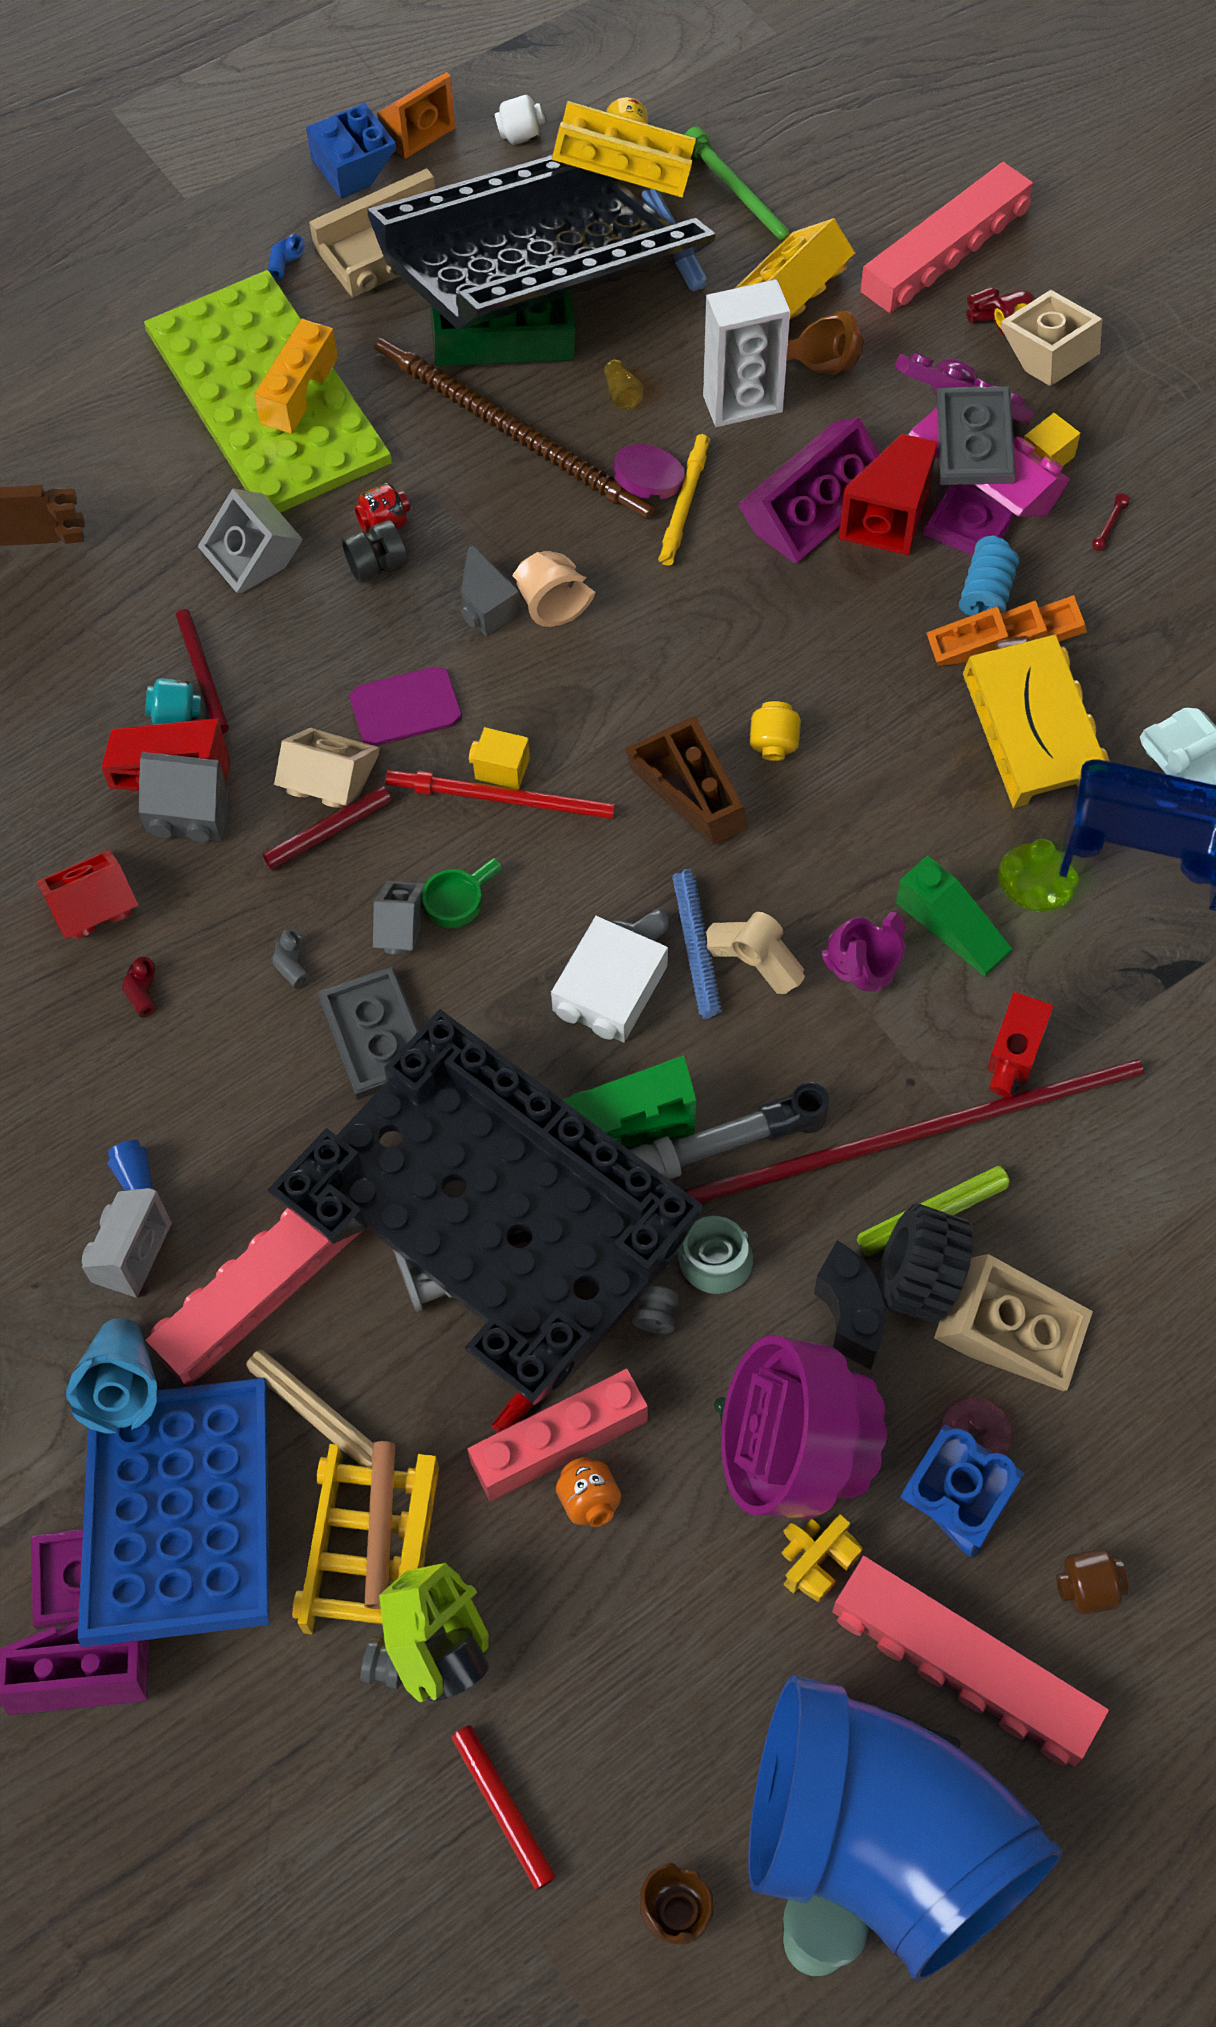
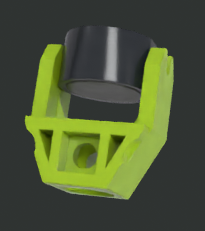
M446 1563L405 1571L379 1595L386 1651L405 1689L418 1702H423L426 1698L429 1701H438L455 1696L478 1682L489 1668V1664L483 1654L488 1649L489 1634L471 1599L477 1591L472 1585L465 1584L461 1580L460 1575ZM442 1626L444 1627L446 1633L437 1636L425 1644L424 1641H427Z

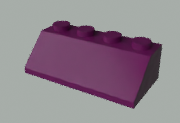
M859 417L835 421L740 501L738 506L755 535L790 561L796 563L840 526L845 487L880 454Z

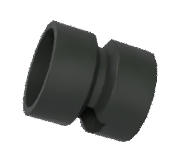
M391 520L371 526L368 534L358 531L341 538L345 558L358 583L379 576V571L382 568L389 572L407 565V555L403 542ZM377 543L381 557L377 556L373 544Z

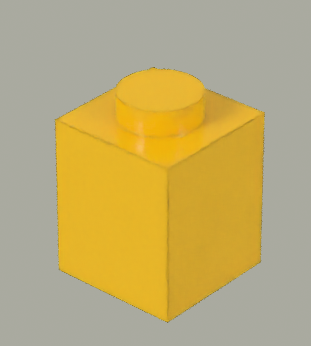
M1053 413L1024 436V440L1035 447L1033 453L1042 459L1045 456L1049 457L1063 467L1075 457L1081 433L1057 414Z
M484 727L480 740L473 741L469 753V763H472L474 766L475 780L519 790L530 761L528 737Z

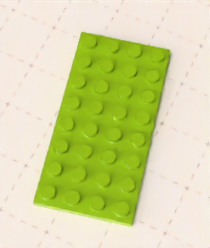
M266 270L144 321L148 335L245 490L264 494L281 513L392 464L390 452L334 368L331 369L323 383L310 379L306 391L308 409L292 434L260 424L254 393L301 320L270 272Z

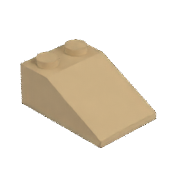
M990 1254L971 1258L969 1271L961 1293L950 1311L939 1322L934 1339L975 1360L1055 1389L1067 1391L1093 1311Z

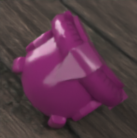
M890 912L882 922L883 928L876 926L864 917L849 919L831 933L828 940V950L822 951V957L830 971H834L840 980L847 983L853 982L859 990L865 992L882 990L893 981V975L905 953L906 945L903 933L907 928L903 919L897 912Z

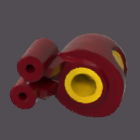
M989 287L967 297L970 309L966 311V316L971 324L978 321L993 320L1000 333L1006 338L1001 329V321L1036 298L1025 290H1017L999 297V289Z

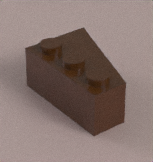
M696 716L625 748L632 771L713 845L749 829L744 806Z

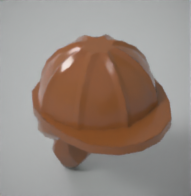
M839 311L833 315L818 319L809 325L798 339L788 340L787 360H799L811 371L826 373L827 375H836L841 371L851 369L859 361L865 343L855 316L849 311Z

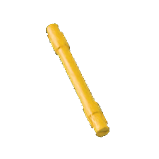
M704 434L696 436L694 448L690 452L687 461V470L670 525L666 529L662 541L663 547L658 560L666 566L673 564L676 551L680 547L683 528L697 482L705 466L706 453L711 440Z

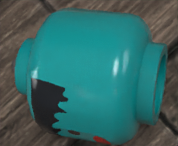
M157 679L153 687L147 686L145 716H150L154 725L191 721V717L199 718L201 695H193V685L188 681Z

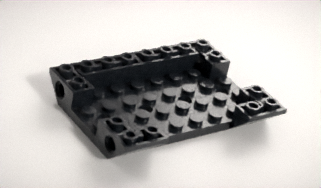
M439 1009L384 1067L387 1083L337 1135L326 1128L269 1187L268 1192L332 1244L368 1229L486 1323L465 1346V1350L535 1405L567 1383L671 1262L703 1210V1205L447 1013ZM390 1131L399 1132L403 1136L399 1145L389 1148L380 1143V1139L385 1133ZM453 1180L462 1181L466 1184L467 1189L459 1197H449L443 1192L448 1182ZM518 1230L526 1231L532 1236V1241L524 1248H515L508 1242V1238L513 1232ZM586 1281L592 1282L598 1287L599 1292L593 1299L582 1300L574 1293L578 1284Z

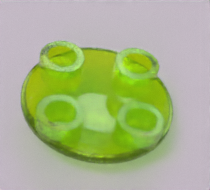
M1037 839L1033 843L1022 844L1012 848L1004 855L998 868V880L1006 896L1015 904L1032 911H1052L1062 907L1073 896L1079 880L1078 874L1070 861L1061 852L1056 850L1054 844L1047 839Z

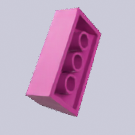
M937 407L910 431V436L922 437L938 442ZM1016 437L1013 439L1015 461L1014 484L974 485L1019 517H1047L1070 481V478L1061 473L1063 467L1058 462L1046 456L1043 459L1033 453L1035 447L1031 443ZM937 444V450H936V456H935V457H937V458L939 459V451H938V444Z

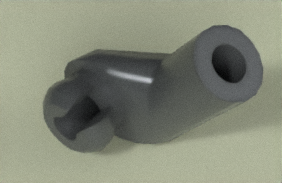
M656 909L636 923L615 919L613 923L655 941L667 931L669 917L665 911Z
M286 929L276 941L272 963L295 989L304 986L310 977L298 963L303 938L297 930Z

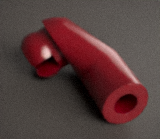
M148 957L137 958L129 967L122 983L124 994L141 1018L151 1015L157 1007L148 994L155 971V964Z

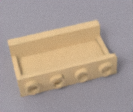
M427 168L309 221L313 247L352 298L400 277L385 262L368 218L367 209L434 190V176Z

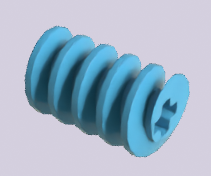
M994 535L986 536L978 540L975 545V552L971 558L968 576L965 579V587L962 590L959 601V609L969 616L998 606L1000 614L1006 611V603L1010 598V590L1013 587V579L1016 576V568L1019 565V556L1004 539Z

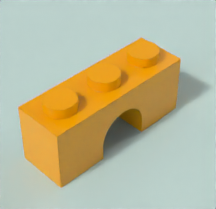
M301 318L254 393L260 424L291 434L294 432L308 409L306 391L310 379L323 383L338 359L333 328Z

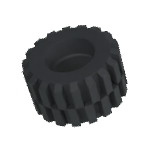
M918 1203L911 1205L904 1212L891 1232L879 1270L878 1285L881 1289L885 1308L933 1324L941 1321L946 1316L961 1293L970 1267L973 1239L972 1228L967 1220Z

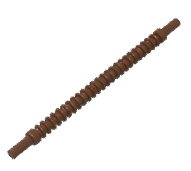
M383 337L377 339L374 346L375 350L398 363L399 368L404 373L412 375L414 379H420V382L427 384L430 389L435 388L437 393H442L444 398H450L452 403L458 402L459 407H465L466 411L473 412L475 417L481 416L483 422H488L491 427L496 426L497 431H504L507 437L512 436L513 441H519L520 445L527 446L529 451L535 450L537 456L543 455L545 461L551 460L553 466L559 465L561 471L566 470L569 476L574 475L577 481L582 480L585 486L590 485L593 491L598 490L601 496L606 495L607 500L613 504L621 503L645 519H649L653 515L654 506L625 490L616 480L614 481L613 476H606L605 471H598L597 466H590L589 461H582L581 456H574L573 451L569 450L566 452L565 446L558 447L557 441H550V437L543 436L541 431L535 432L533 426L527 427L525 421L519 422L517 416L512 417L510 412H504V409L496 407L494 402L488 403L486 397L481 398L478 392L473 393L472 388H465L464 383H458L456 378L450 379L448 373L443 374L441 369H435L433 364H428L425 359H421L413 351L405 352Z

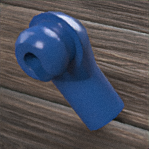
M291 234L288 238L273 245L270 252L268 271L274 280L282 279L285 273V266L302 255L305 241L301 236Z

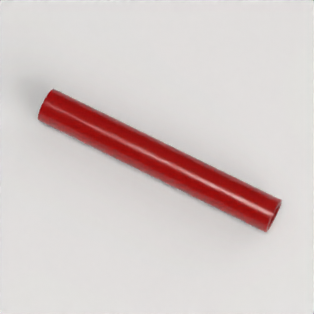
M471 1725L460 1729L451 1736L452 1741L535 1891L545 1887L556 1879L555 1874Z

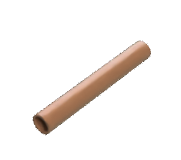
M388 1441L373 1443L364 1607L369 1609H381L379 1595L389 1586L395 1444Z

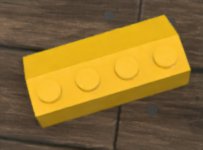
M832 218L792 232L735 288L777 279L790 309V319L805 310L806 306L804 303L808 299L818 296L826 289L825 283L830 278L838 276L847 268L845 263L855 252L836 220Z

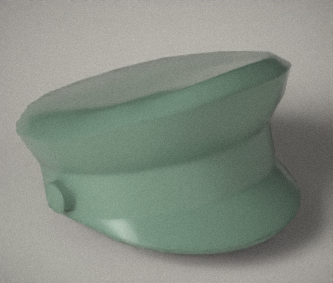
M708 1216L695 1221L678 1251L680 1269L685 1278L699 1290L712 1294L731 1292L741 1286L748 1279L753 1266V1253L747 1241L748 1235L746 1231L743 1232L737 1223L726 1217Z
M814 1895L805 1904L788 1900L784 1910V1949L789 1961L798 1971L810 1976L828 1975L841 1966L848 1965L861 1954L867 1940L869 1926L851 1912Z

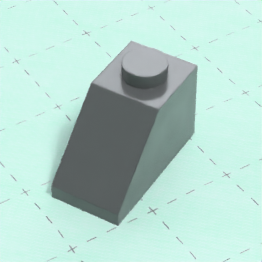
M474 546L467 549L461 587L463 606L461 614L470 627H477L487 637L521 614L519 591Z
M386 881L374 900V948H384V952L389 954H404L408 950H413L419 939L423 912L422 890L425 883Z

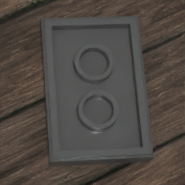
M1010 386L937 388L940 485L1014 484L1015 461Z
M394 966L317 992L357 1100L377 1093L387 1083L384 1067L419 1031Z

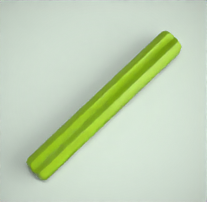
M995 1166L920 1204L955 1215L1007 1189L1010 1180L1001 1166ZM904 1212L859 1233L857 1243L865 1256H872L885 1249L893 1228Z

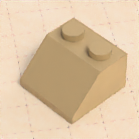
M1049 290L1001 321V329L1025 372L1049 386L1060 381L1100 354L1102 318L1052 290Z
M308 728L282 740L274 785L287 788L286 792L292 796L309 797L311 795L322 798V803L327 806L342 808L360 797L378 758L380 747Z

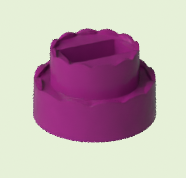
M769 1335L756 1341L739 1362L731 1380L724 1405L721 1427V1455L728 1489L734 1501L743 1511L758 1516L813 1519L830 1510L835 1504L836 1499L851 1500L867 1492L870 1481L879 1472L882 1462L881 1451L887 1439V1428L883 1420L885 1403L876 1391L877 1386L875 1382L862 1374L851 1373L847 1368V1361L844 1355L838 1350L823 1344Z

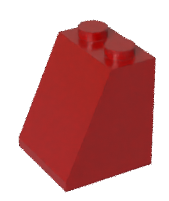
M901 434L858 474L844 490L839 539L909 556L929 495L938 442L922 437Z

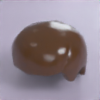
M673 1862L665 1863L649 1872L641 1888L640 1914L646 1928L659 1940L677 1945L689 1944L705 1934L713 1917L712 1892L697 1871L679 1868Z

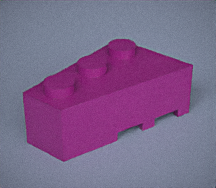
M79 1621L60 1629H56L55 1626L0 1648V1704L8 1715L148 1701L149 1640L82 1648L78 1640Z

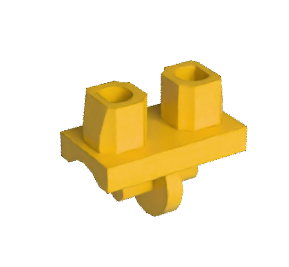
M839 1514L816 1541L812 1538L821 1529L816 1521L811 1519L803 1529L790 1523L783 1530L790 1543L782 1551V1554L791 1562L800 1552L804 1555L787 1572V1580L784 1582V1586L793 1594L800 1589L812 1599L820 1602L836 1582L835 1579L820 1567V1564L829 1555L847 1571L863 1552L861 1545L848 1532L850 1522Z

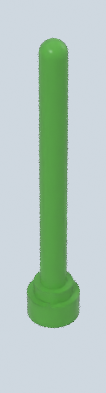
M699 126L690 128L684 135L696 138L691 157L702 158L779 240H785L789 235L786 226L710 148L709 136Z

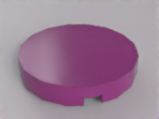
M645 444L628 445L621 448L616 454L612 466L616 473L614 478L618 484L628 492L641 498L650 499L651 494L660 495L659 499H667L674 496L680 490L684 479V468L678 459L667 451Z

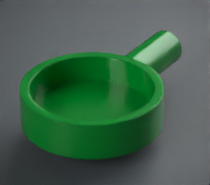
M492 858L472 874L459 869H446L432 875L422 890L423 908L427 917L436 925L444 928H459L472 922L482 907L480 887L502 871L499 862Z

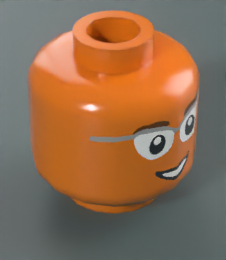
M582 1457L571 1461L562 1469L556 1484V1493L567 1516L572 1523L581 1526L600 1527L605 1525L613 1518L614 1512L621 1502V1491L608 1466L599 1460Z

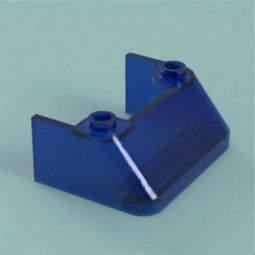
M1104 760L1086 761L1082 765L1066 827L1059 876L1067 878L1073 855L1081 858L1096 856L1102 851L1104 842L1181 859L1180 869L1190 881L1211 885L1209 910L1216 911V785Z

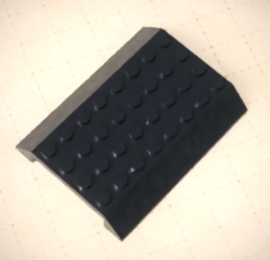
M553 155L367 209L368 218L386 264L457 330L469 329L482 322L500 319L507 314L528 310L536 305L551 300H559L564 296L579 291H587L604 283L619 281L623 277L639 272H647L651 268L667 263H675L679 259L694 255L715 240L716 233L697 218L671 225L620 184L616 178L552 160Z

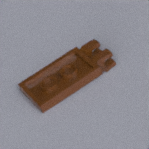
M42 485L0 487V546L58 543L59 540H62L65 544L84 542L82 527H85V520L82 512H76L74 504H77L75 490L52 488L44 492Z

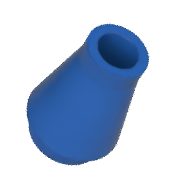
M139 1140L122 1142L107 1152L110 1159L107 1165L125 1191L145 1188L153 1189L147 1148L141 1147Z

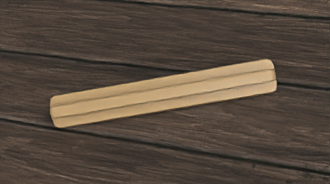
M260 1349L249 1358L246 1365L253 1375L257 1378H265L267 1387L334 1444L339 1445L340 1449L360 1466L372 1468V1441L267 1352Z

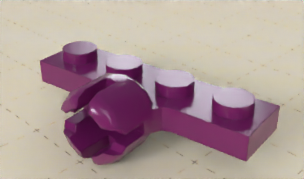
M914 352L911 358L900 353L894 366L903 374L931 385L935 395L937 388L996 387L985 380L977 378L972 367L955 358L943 360L933 367L934 360L922 354ZM1011 392L1012 419L1029 425L1035 411L1024 405L1026 398Z

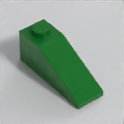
M928 855L900 879L896 904L984 977L1012 952V947L961 883Z

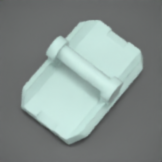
M1183 708L1163 722L1146 728L1140 735L1142 746L1146 749V753L1157 762L1192 804L1193 809L1198 814L1212 819L1216 816V725L1203 711L1197 708Z

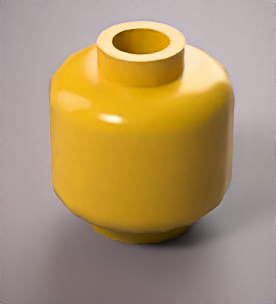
M778 701L763 703L762 708L757 709L751 717V747L762 753V758L765 760H784L785 755L795 752L799 747L801 727L799 714L793 711L792 706L788 703Z

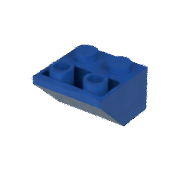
M365 102L306 127L311 159L341 199L370 187L396 150L395 141Z

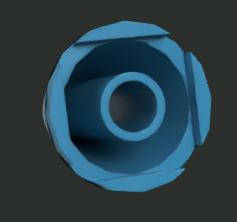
M115 1318L104 1323L68 1380L66 1397L72 1407L71 1413L77 1421L91 1430L106 1434L117 1433L118 1428L131 1425L132 1430L141 1426L152 1415L158 1398L156 1379L142 1331L132 1320Z

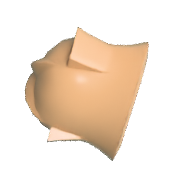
M552 551L536 552L523 560L512 575L517 580V587L528 604L531 618L541 626L554 627L573 621L589 606L596 593L583 583L587 577L575 571V564L563 554ZM574 581L573 586L571 588L568 587L570 582Z

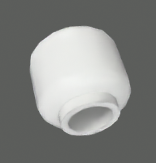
M522 95L502 102L499 112L495 113L501 138L503 140L508 139L512 145L537 139L541 134V124L546 123L541 103L534 104L529 95Z

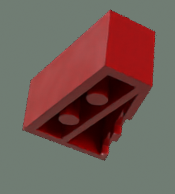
M218 718L111 729L101 767L109 789L139 791L140 757L142 752L219 760L226 782L230 758Z

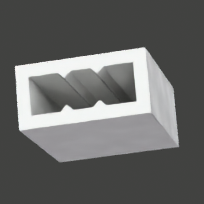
M595 916L551 991L552 1010L566 1022H579L592 1028L594 1033L604 1039L611 1040L614 1038L625 1043L668 966V947Z

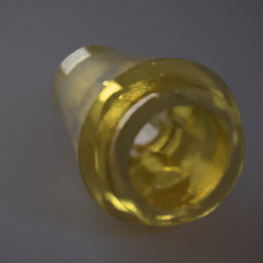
M620 360L608 362L604 367V374L607 378L611 402L623 410L636 407L643 397L642 383Z

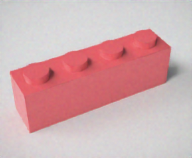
M625 1369L467 1448L470 1462L491 1502L647 1423L648 1406L628 1369Z

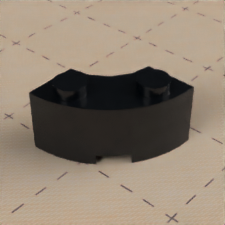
M837 1240L817 1275L814 1294L828 1305L835 1317L837 1331L833 1348L847 1358L871 1370L877 1357L885 1323V1308L881 1289L867 1264L853 1250Z

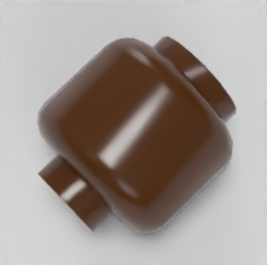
M1104 1549L1067 1556L1063 1565V1573L1056 1575L1061 1600L1063 1602L1070 1601L1075 1611L1083 1615L1118 1608L1122 1602V1595H1127L1129 1591L1123 1562L1120 1558H1113L1111 1553Z

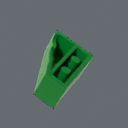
M684 1055L596 1088L577 1092L563 1099L564 1102L627 1149L646 1143L648 1145L652 1144V1141L665 1136L673 1140L695 1134L696 1097Z

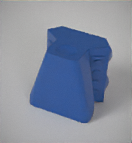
M946 1424L910 1478L900 1498L930 1516L958 1548L973 1559L1013 1496L1024 1472L1016 1468L1013 1461L1007 1456L1000 1453H992L976 1443L973 1436L967 1431L954 1429Z

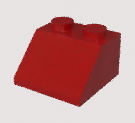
M109 849L36 881L65 939L70 936L73 939L87 936L95 930L94 925L108 919L110 922L120 921L132 913V908L139 906L119 862Z

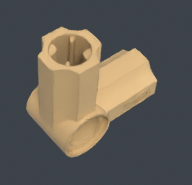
M755 912L748 922L713 923L706 931V948L713 957L737 956L743 962L755 966L777 994H786L791 989L798 987L805 978L803 974L804 968L780 939L784 934L781 925L766 913Z

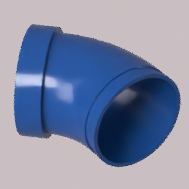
M793 1675L786 1681L777 1700L760 1761L749 1834L748 1874L750 1887L754 1893L804 1904L813 1895L837 1904L869 1926L889 1947L896 1957H900L908 1968L909 1975L915 1982L925 1980L970 1949L1017 1908L1054 1869L1063 1855V1850L1056 1842H1052L1043 1831V1826L1005 1785L981 1764L944 1738L911 1720L882 1708L849 1699L846 1690L840 1685Z

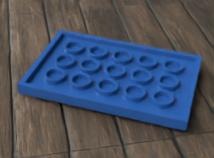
M265 1378L158 1390L154 1411L141 1426L132 1430V1425L118 1428L117 1433L108 1434L88 1428L78 1640L81 1647L270 1625L268 1397Z

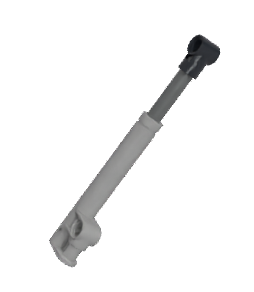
M802 1083L796 1087L793 1094L759 1105L758 1112L671 1142L668 1136L652 1141V1144L648 1145L646 1143L629 1150L670 1180L681 1176V1168L760 1139L768 1137L770 1141L798 1131L813 1133L820 1130L826 1122L829 1105L828 1092L818 1083ZM809 1103L815 1105L818 1110L807 1112L801 1109L800 1106ZM523 1230L515 1231V1232H513L510 1236L516 1235V1234L521 1233V1232H524V1231H523ZM393 1250L416 1313L422 1311V1304L445 1295L452 1298L449 1293Z

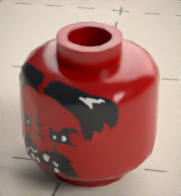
M388 483L362 492L358 497V504L354 506L356 518L365 533L369 532L371 526L386 520H391L398 530L405 526L406 512L411 510L404 491L397 492Z

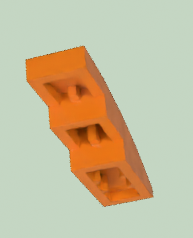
M1072 595L1040 608L1035 600L1001 614L998 606L926 632L937 665L944 666L967 663L970 656L993 651L995 643L999 640L1028 636L1032 640L1056 634L1058 641H1062L1086 633L1087 629L1075 596Z

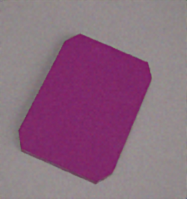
M430 667L359 685L349 694L362 741L373 746L449 728L462 718L446 669Z

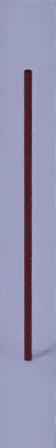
M1139 1059L1021 1092L1012 1097H1004L683 1191L699 1203L1140 1076L1143 1075V1067ZM527 1235L509 1240L508 1242L515 1248H524L530 1244L532 1236Z

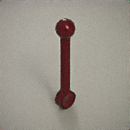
M1124 493L1116 495L1115 507L1100 536L1092 541V547L1096 551L1105 549L1107 545L1106 538L1121 509L1128 507L1130 500L1128 495Z

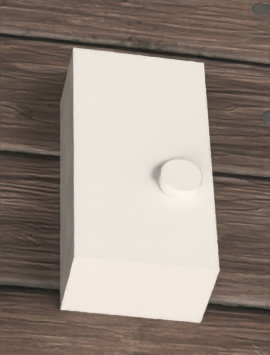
M777 279L706 295L703 397L715 428L783 412L790 309Z

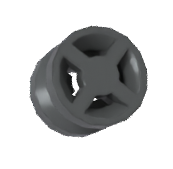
M649 1286L637 1300L640 1304L639 1309L633 1314V1326L655 1334H669L673 1332L676 1321L672 1314L673 1310L679 1305V1294L668 1288Z
M372 1635L365 1650L360 1681L367 1684L380 1681L384 1682L388 1689L398 1690L402 1681L386 1651L385 1643L381 1637Z

